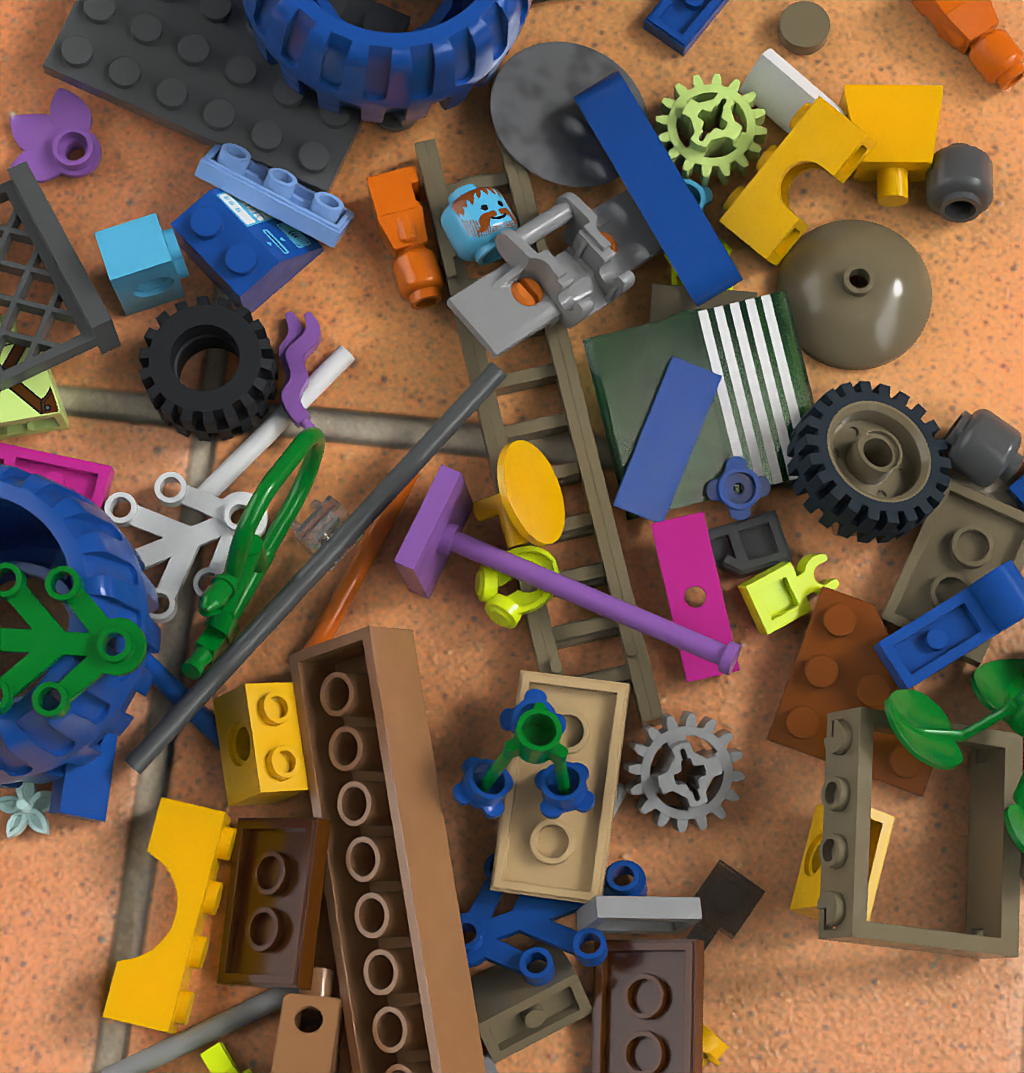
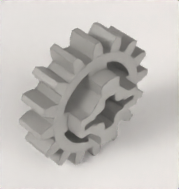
M683 711L680 723H677L673 716L668 713L661 714L662 728L659 730L648 724L643 725L642 729L648 739L644 744L631 741L629 747L638 754L637 760L623 763V769L636 775V780L631 781L625 786L626 791L631 795H643L635 806L637 810L642 814H646L655 809L652 822L660 827H663L671 817L673 828L682 833H685L688 820H692L696 827L704 830L707 829V814L712 813L724 819L726 813L720 805L723 800L727 799L738 802L740 798L735 791L730 789L731 783L745 780V774L732 767V763L743 757L742 751L736 748L725 747L733 737L731 732L722 729L713 734L716 720L705 716L696 726L695 714L690 711ZM685 735L702 738L712 749L708 751L702 749L694 752ZM662 746L663 751L656 765L651 767L656 752ZM683 760L694 765V768L686 772L687 781L685 783L674 777V774L682 771L681 761ZM717 776L713 788L708 793V795H706V790L708 789L713 777ZM674 791L683 807L665 804L656 794L660 792L666 794Z

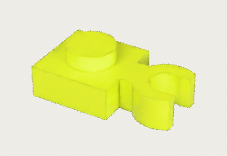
M811 553L804 556L799 561L796 571L791 562H780L738 585L759 634L769 635L812 611L806 597L807 595L819 594L822 586L833 590L839 586L836 578H826L819 583L814 578L815 568L828 560L826 554Z

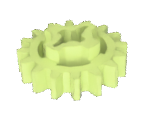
M716 73L712 78L711 84L704 85L699 75L693 76L692 89L690 90L680 83L676 84L673 95L675 100L663 98L660 109L663 115L656 116L655 131L661 133L658 137L666 151L670 150L668 154L675 166L678 164L683 166V179H689L693 173L700 174L701 185L705 186L708 185L712 175H718L723 185L728 184L731 170L744 177L749 167L747 160L758 162L760 159L762 148L759 144L765 143L768 130L760 126L765 120V109H752L757 96L755 92L752 91L741 96L738 93L740 87L739 80L735 79L729 87L721 85L720 74ZM733 112L738 115L743 125L734 121ZM720 119L719 128H714L711 133H707L704 140L701 141L703 131L707 132L710 130L711 126L714 127ZM677 127L680 128V135L688 139V148L681 142L677 133Z

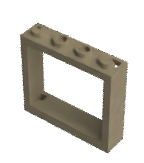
M856 707L827 713V737L824 738V746L826 748L825 782L821 792L824 811L823 836L819 846L821 885L820 897L817 902V909H819L818 939L978 959L1018 957L1021 851L1012 840L1006 828L1003 813L1008 806L1016 804L1013 799V793L1023 774V737L1017 733L986 728L964 742L957 743L960 747L971 748L965 934L867 921L874 732L896 735L891 729L883 710ZM950 722L952 730H962L970 726Z

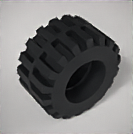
M208 296L196 297L197 305L188 307L186 301L183 300L174 304L177 313L169 316L166 311H163L156 318L160 328L154 330L149 327L144 336L148 348H140L139 361L143 369L139 370L142 383L155 410L157 409L161 419L168 426L174 424L178 433L188 438L192 431L196 432L199 441L211 442L212 433H219L223 441L233 438L231 430L240 426L243 433L253 428L251 418L254 415L263 419L269 411L266 401L267 399H275L277 388L274 380L278 379V367L265 328L259 319L253 321L250 310L242 305L234 310L231 300L219 297L217 305H211ZM220 348L232 352L239 358V365L234 376L225 385L217 389L198 391L188 388L180 382L181 372L186 362L202 350Z

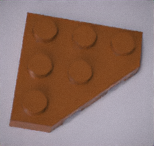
M822 586L766 740L826 761L824 738L827 737V713L856 707L885 711L883 702L894 691L899 690V687L873 649V646L889 636L874 604ZM874 732L872 779L923 797L933 767L924 764L910 754L896 736Z

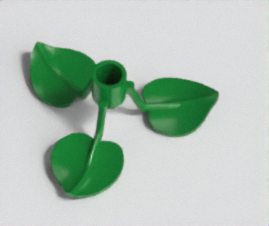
M1024 659L991 661L979 666L972 673L970 681L974 693L979 701L992 713L965 729L952 730L947 715L938 704L923 693L910 689L896 690L883 702L891 729L910 754L924 764L941 770H951L962 763L963 755L957 743L964 742L1000 720L1008 723L1018 735L1024 737ZM1023 772L1013 793V799L1016 804L1008 806L1004 810L1003 816L1012 840L1024 854Z

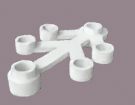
M166 472L160 475L155 482L154 490L163 505L167 507L183 505L210 517V519L193 526L137 505L135 499L130 494L125 492L114 493L106 500L104 506L105 513L113 520L117 527L131 526L161 538L135 549L141 556L145 569L169 560L155 590L158 598H167L170 604L167 611L162 614L149 613L150 618L154 622L166 623L176 615L178 608L177 597L200 547L219 540L209 567L198 571L193 579V588L198 597L200 598L204 593L201 591V584L206 578L223 573L231 540L237 527L236 524L231 522V516L236 510L245 509L253 495L252 493L234 492L221 499L187 485L184 478L176 472ZM170 482L179 483L181 490L178 495L170 498L163 495L162 491L166 484ZM127 502L131 504V510L127 516L122 518L113 516V509L118 503ZM267 510L255 532L260 537L265 532L268 524Z

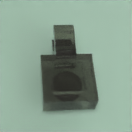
M719 860L694 896L700 897L702 920L694 925L685 939L704 940V951L718 930L733 939L766 891L722 860Z

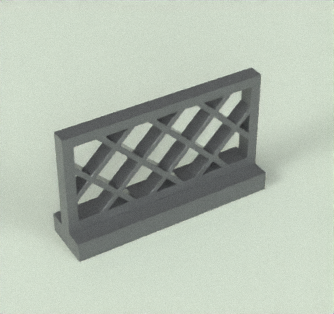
M26 161L7 169L11 180L0 184V204L9 200L14 208L7 226L0 225V271L22 277L14 296L0 293V306L8 308L0 326V355L6 342L30 349L23 362L4 371L0 365L1 391L98 346L102 354L121 346L108 311ZM20 223H22L25 231L18 229ZM12 241L34 246V251L27 265L4 260ZM41 261L46 270L39 269ZM33 280L55 285L56 288L49 305L25 300ZM62 301L64 302L67 310L60 309ZM20 311L43 316L35 337L11 331ZM54 320L76 325L81 334L62 344L46 340Z

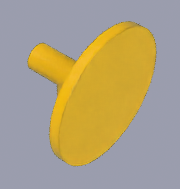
M517 440L505 445L499 454L497 462V480L500 493L475 501L473 504L474 514L480 522L499 516L507 549L528 544V541L537 546L552 544L560 538L565 523L563 495L554 470L542 452L530 442Z

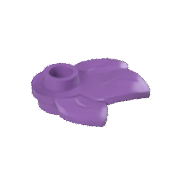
M59 88L55 92L50 106V115L22 114L14 115L10 118L13 137L20 149L24 151L14 160L11 168L26 161L38 183L48 182L60 175L68 178H82L94 172L100 164L102 149L96 136L91 133L92 113L87 104L71 91ZM81 149L85 151V155L78 160L71 161L68 159L69 154L73 150Z

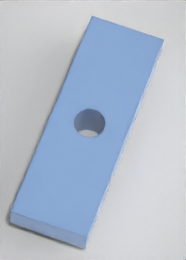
M215 144L200 160L194 176L332 248L336 246L349 229L355 215L353 211L345 208L343 202L336 196L327 192L316 193L299 184L297 178L289 171L281 168H268L251 160V154L236 144Z

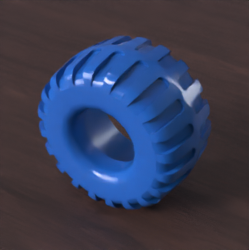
M242 0L249 27L254 31L257 46L262 56L270 65L279 63L283 81L300 95L308 88L317 93L318 105L327 111L340 115L343 105L361 110L362 121L383 123L385 113L403 112L404 122L426 118L431 105L438 102L444 110H448L463 102L473 85L478 88L485 85L495 74L505 55L508 54L525 24L532 0H443L440 7L427 23L411 32L402 33L372 31L349 24L339 17L328 0Z
M0 464V563L14 564L25 574L26 579H35L45 582L47 574L53 568L58 566L71 567L82 577L84 590L109 619L121 617L133 621L141 628L147 640L145 659L134 672L119 677L104 674L72 701L70 710L62 718L52 720L37 713L32 705L33 692L44 682L52 681L59 683L86 657L63 656L50 667L45 676L29 693L14 698L10 710L0 715V788L10 789L19 788L23 782L44 784L57 780L64 776L61 766L66 763L85 766L103 753L98 742L108 732L120 736L134 718L126 713L136 692L146 697L151 687L154 674L145 666L148 653L156 654L160 651L161 629L149 615V613L159 609V603L154 585L143 572L145 564L113 520L93 501L72 488L39 474H31L14 466ZM10 572L2 575L0 586L8 581H16L15 573ZM61 577L56 583V591L59 594L68 593L74 585L73 577ZM64 604L69 614L67 632L89 633L70 606ZM116 636L109 640L107 644V653L109 655L116 656L124 650V637ZM50 691L44 696L43 707L45 710L51 711L59 706L61 702L59 691Z

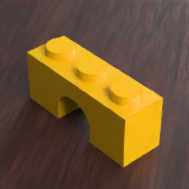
M818 96L813 104L808 102L795 113L789 124V128L792 129L779 146L773 144L763 153L756 164L757 174L746 187L741 185L731 193L723 205L725 214L719 220L725 227L775 266L780 263L809 227L806 222L793 212L789 203V191L794 180L804 172L821 170L829 173L841 184H844L876 144L865 131L820 96Z

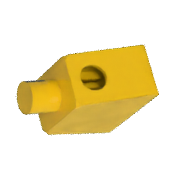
M844 85L838 106L847 113L846 117L865 131L876 142L851 176L857 182H877V203L885 207L905 205L909 201L908 182H922L926 180V172L931 167L934 156L943 98V85Z

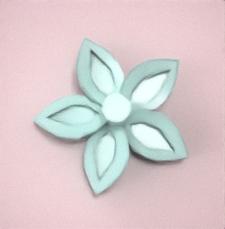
M23 782L22 786L15 790L17 797L11 795L0 797V810L11 815L6 827L8 839L20 835L27 827V824L37 833L50 835L49 822L43 813L49 811L52 791L43 790L37 792L35 783Z

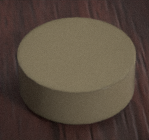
M798 1L792 3L783 11L780 17L778 37L781 44L788 51L798 55H809L819 51L828 38L830 30L829 16L820 5L814 2Z

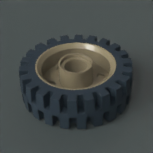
M859 381L854 387L851 382L841 384L836 390L832 388L810 407L791 434L790 438H792V441L787 447V456L792 459L788 463L787 468L789 476H799L792 485L796 495L808 493L810 496L803 506L810 514L818 508L824 513L818 521L828 529L837 522L839 523L837 534L848 539L857 531V542L869 543L876 537L877 543H886L894 537L897 540L908 534L921 524L940 504L945 496L943 493L949 487L951 479L946 476L951 470V458L942 457L948 450L945 438H933L940 428L934 419L927 423L921 420L927 411L919 403L911 410L906 406L910 396L899 391L891 398L890 386L880 383L872 390L870 381Z

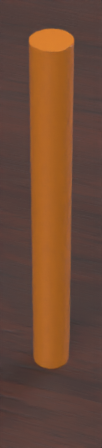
M419 474L409 482L365 531L303 649L333 639Z

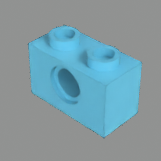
M156 213L94 233L110 282L126 316L186 297L180 279L190 276L173 228L162 230Z

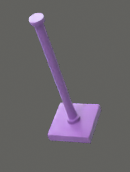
M441 464L394 560L396 567L411 592L429 599L450 555L454 552L719 665L718 672L730 675L739 657L742 645L733 641L726 645L462 533L473 510L474 503L461 472Z

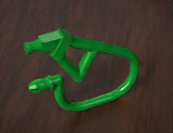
M308 427L293 439L263 477L246 505L232 537L223 573L215 575L211 580V585L200 596L199 613L207 617L204 623L206 629L196 641L190 658H187L181 665V671L187 678L192 680L199 679L204 672V668L207 665L211 666L226 645H231L240 630L238 621L274 560L275 553L302 508L317 476L325 449V436L319 428ZM302 460L296 479L265 536L261 539L255 532L266 509L277 491Z

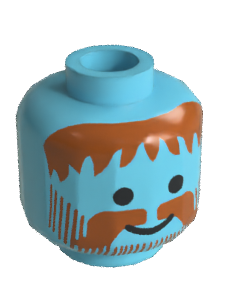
M467 184L456 189L449 195L447 199L449 205L443 211L440 221L442 229L458 257L468 262L476 261L481 266L501 259L502 256L495 244L496 236L505 229L516 230L518 228L517 221L498 189L489 186L476 188L475 184Z

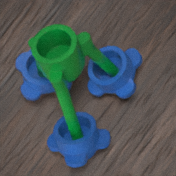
M528 690L524 695V700L516 707L506 708L501 712L499 717L500 726L503 730L511 731L513 738L505 742L503 751L495 761L470 757L463 762L461 769L464 774L461 782L457 783L452 789L453 798L458 804L463 806L469 804L474 808L480 809L483 815L490 819L501 816L505 809L502 803L503 798L513 787V779L505 768L513 758L519 756L522 760L531 764H541L548 760L553 762L546 769L539 771L534 779L536 788L542 792L543 801L540 804V811L543 816L549 819H557L565 812L577 810L581 813H586L593 808L595 796L592 792L588 791L586 780L589 778V770L582 763L566 761L568 749L559 743L566 729V720L563 715L556 714L552 705L546 701L547 696L542 690Z

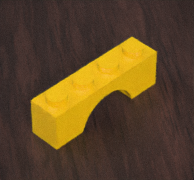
M161 797L147 852L166 867L173 879L177 893L176 915L169 932L156 947L141 956L117 961L102 1017L172 1035L176 1034L179 1024L187 1025L195 998V992L187 991L193 969H202L209 945V937L202 936L207 914H216L222 896L223 883L216 881L221 859L230 860L235 846L237 829L230 827L232 819L226 812Z

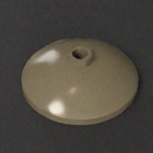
M840 220L811 230L793 245L781 264L776 282L775 299L782 326L791 340L804 353L816 361L834 368L866 370L894 361L909 350L917 341L930 315L932 286L928 270L921 256L901 235L874 222ZM861 276L866 280L867 286L856 288L851 285L849 278Z

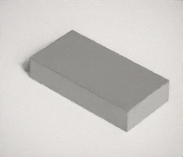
M594 896L576 911L577 930L596 928L602 933L682 934L702 920L700 897Z

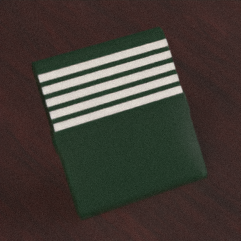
M780 291L702 311L701 308L691 311L682 310L679 314L671 315L665 320L583 340L618 485H620L672 356L719 374L722 378L669 510L709 501L710 499L706 494V486L709 481L720 477L726 470V461L731 457L739 456L747 461V467L758 476H765L769 480L770 485L799 477L789 476L787 465L792 458L787 456V447L792 441L790 437L794 428L810 407L814 405V399L787 291ZM736 483L733 486L734 492L740 494L743 491V486L740 483ZM625 511L627 521L640 518Z

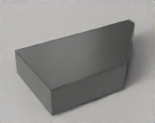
M776 510L708 530L716 567L739 579L764 572L780 562L792 561Z

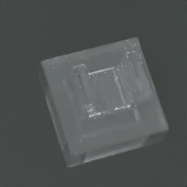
M330 495L323 502L313 500L309 504L314 509V512L302 524L296 520L291 524L294 537L311 557L350 516L345 507ZM365 532L362 533V535L351 545V547L328 570L329 572L344 557V555L356 544V542L364 535Z

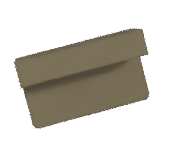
M542 942L523 950L525 952L532 947H541L551 954L555 966V974L550 982L542 986H532L523 979L522 975L498 965H494L471 977L480 1037L494 1064L593 1013L577 973L564 951ZM542 960L533 961L529 964L527 970L531 973H540L546 968L547 963Z

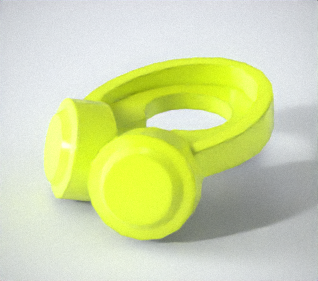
M531 545L520 546L507 551L560 574L556 559L548 551L540 547ZM480 565L475 577V593L479 601L486 603L484 608L486 614L493 622L502 627L515 628L522 615L538 610L546 605L554 596L540 589L530 593L517 590L508 596L498 594L499 587L510 582L512 577Z

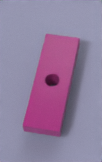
M704 512L651 523L673 622L728 645L730 641H733ZM692 587H699L706 594L704 604L697 608L690 607L685 602V594ZM679 649L687 682L723 674L718 672L719 665ZM738 659L732 672L740 671Z

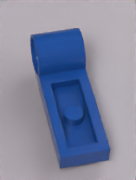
M1009 560L975 581L966 589L873 646V649L899 689L913 688L1023 619L1024 578L1013 561Z

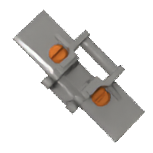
M628 189L593 210L574 193L566 192L556 199L555 206L516 230L505 229L500 232L495 238V244L498 252L507 263L449 298L446 304L495 359L545 326L551 327L558 323L571 329L613 302L633 286L635 276L632 271L664 250ZM567 225L561 237L569 247L554 257L546 249L541 253H537L530 246L561 226Z

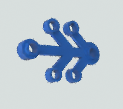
M495 853L486 859L484 864L486 880L469 912L460 914L463 933L470 931L476 933L475 939L465 944L469 968L478 966L487 960L522 975L523 979L532 986H542L550 982L555 974V966L549 951L541 947H532L524 952L500 941L519 933L574 955L580 964L587 967L597 966L606 959L608 947L605 936L600 930L587 928L576 931L554 922L557 919L576 913L584 905L583 903L519 895L512 911L492 918L503 892L490 890ZM621 860L607 867L603 896H647L646 876L638 864L628 860ZM621 875H631L633 877V881L626 886H619L614 883L615 878ZM587 941H596L600 944L599 949L591 954H586L580 950L581 946ZM542 960L547 963L546 968L540 973H531L527 970L529 964L533 961Z

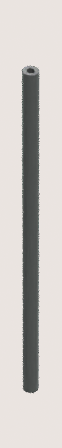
M491 362L125 758V761L141 775L507 376L498 366Z

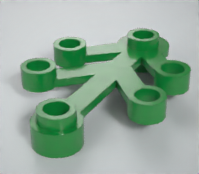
M0 563V578L2 575L10 572L16 575L15 585L8 591H0V599L9 601L31 628H0V652L27 654L0 677V688L3 692V698L0 702V715L8 712L13 705L14 698L63 656L86 658L59 683L52 681L44 682L34 690L32 705L37 713L47 719L55 720L65 716L71 708L72 701L104 674L115 677L125 676L134 672L142 664L147 653V640L141 628L126 618L109 619L84 590V581L74 569L68 566L53 568L46 576L45 589L57 602L68 604L89 633L65 632L27 587L25 574L14 564ZM63 576H72L74 580L73 588L66 594H57L55 587L57 581ZM116 636L124 637V650L119 655H109L107 653L109 640ZM50 691H59L61 695L59 706L51 711L45 710L43 707L44 696Z

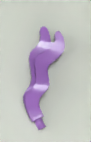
M290 311L285 315L288 324V334L279 346V356L286 374V380L280 392V401L284 411L297 428L302 426L303 429L316 426L310 421L311 416L301 403L303 393L309 385L305 362L318 348L322 335L317 319L310 312L304 315L306 328L303 329L296 315Z

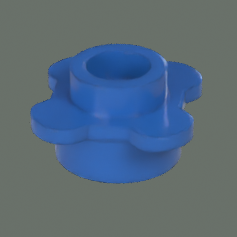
M735 456L726 461V470L718 479L708 482L706 494L710 500L720 501L727 507L732 519L745 520L750 516L751 507L758 499L769 494L770 482L765 476H758L753 470L749 469L744 458ZM736 483H740L743 486V491L740 494L735 493L733 490V486Z

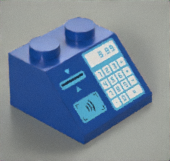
M219 188L209 190L170 223L178 245L237 308L242 305L250 310L251 313L324 251L316 239Z

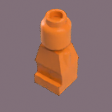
M912 0V4L922 16L925 15L938 32V36L964 55L970 51L969 61L987 83H998L1002 90H1007L1024 77V65L1022 64L1024 53L1005 30H996L999 20L991 0Z
M414 165L366 177L369 200L378 227V235L394 259L392 270L402 298L409 300L411 307L416 310L435 306L442 300L440 291L443 289L445 282L436 253L428 249L422 205L420 206L418 202L420 201L419 180Z

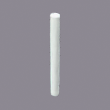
M340 345L309 376V385L301 399L305 409L355 361V358L346 348ZM282 404L197 489L219 497L293 423L284 411Z

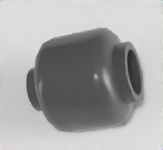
M954 143L934 153L932 165L926 172V201L931 210L942 216L943 219L955 223L971 221L987 210L994 198L993 165L987 153L965 143Z
M978 409L972 414L965 410L944 437L948 446L944 457L951 458V468L976 486L982 488L992 485L998 478L1007 483L1024 460V457L1017 452L1021 444V433L987 409Z

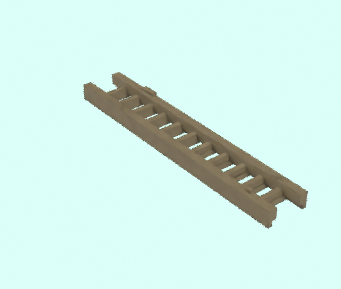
M497 132L496 139L504 172L492 175L490 172L458 179V182L451 184L445 183L435 139L415 143L416 159L449 298L482 278L468 279L464 260L458 257L442 229L440 218L445 208L449 205L447 199L452 192L464 185L475 184L476 188L489 186L498 189L501 194L510 193L518 228L539 216L528 170L510 155L499 139ZM545 237L530 245L537 253H541L545 249L548 250ZM453 312L471 385L489 365L484 346ZM558 323L551 327L545 326L526 339L545 335L552 364L507 373V377L476 410L496 494L500 493L497 480V462L499 454L505 445L517 440L531 441L569 432L576 461L551 467L554 470L560 487L581 483L588 512L565 517L563 532L560 538L552 544L594 535L600 562L560 571V574L592 588L606 585L609 595L636 606L567 327ZM557 383L564 413L506 426L503 425L497 396ZM528 541V544L524 545V546H530V545H531V546H536V547H542V546L534 545V544L530 543L529 541ZM517 580L518 589L522 592L530 593L538 589ZM547 604L536 611L525 614L537 669L541 673L563 675L558 654L559 649L619 636L625 665L573 677L629 683L630 688H632L641 727L645 724L651 726L661 724V714L663 712L643 633L604 616L552 627Z

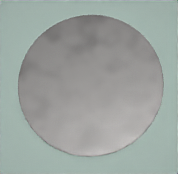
M568 42L536 44L516 53L498 72L490 97V110L494 128L510 155L533 174L547 181L570 187L598 186L620 177L576 103L574 96L616 70H619L648 119L647 110L637 86L618 64L594 49Z

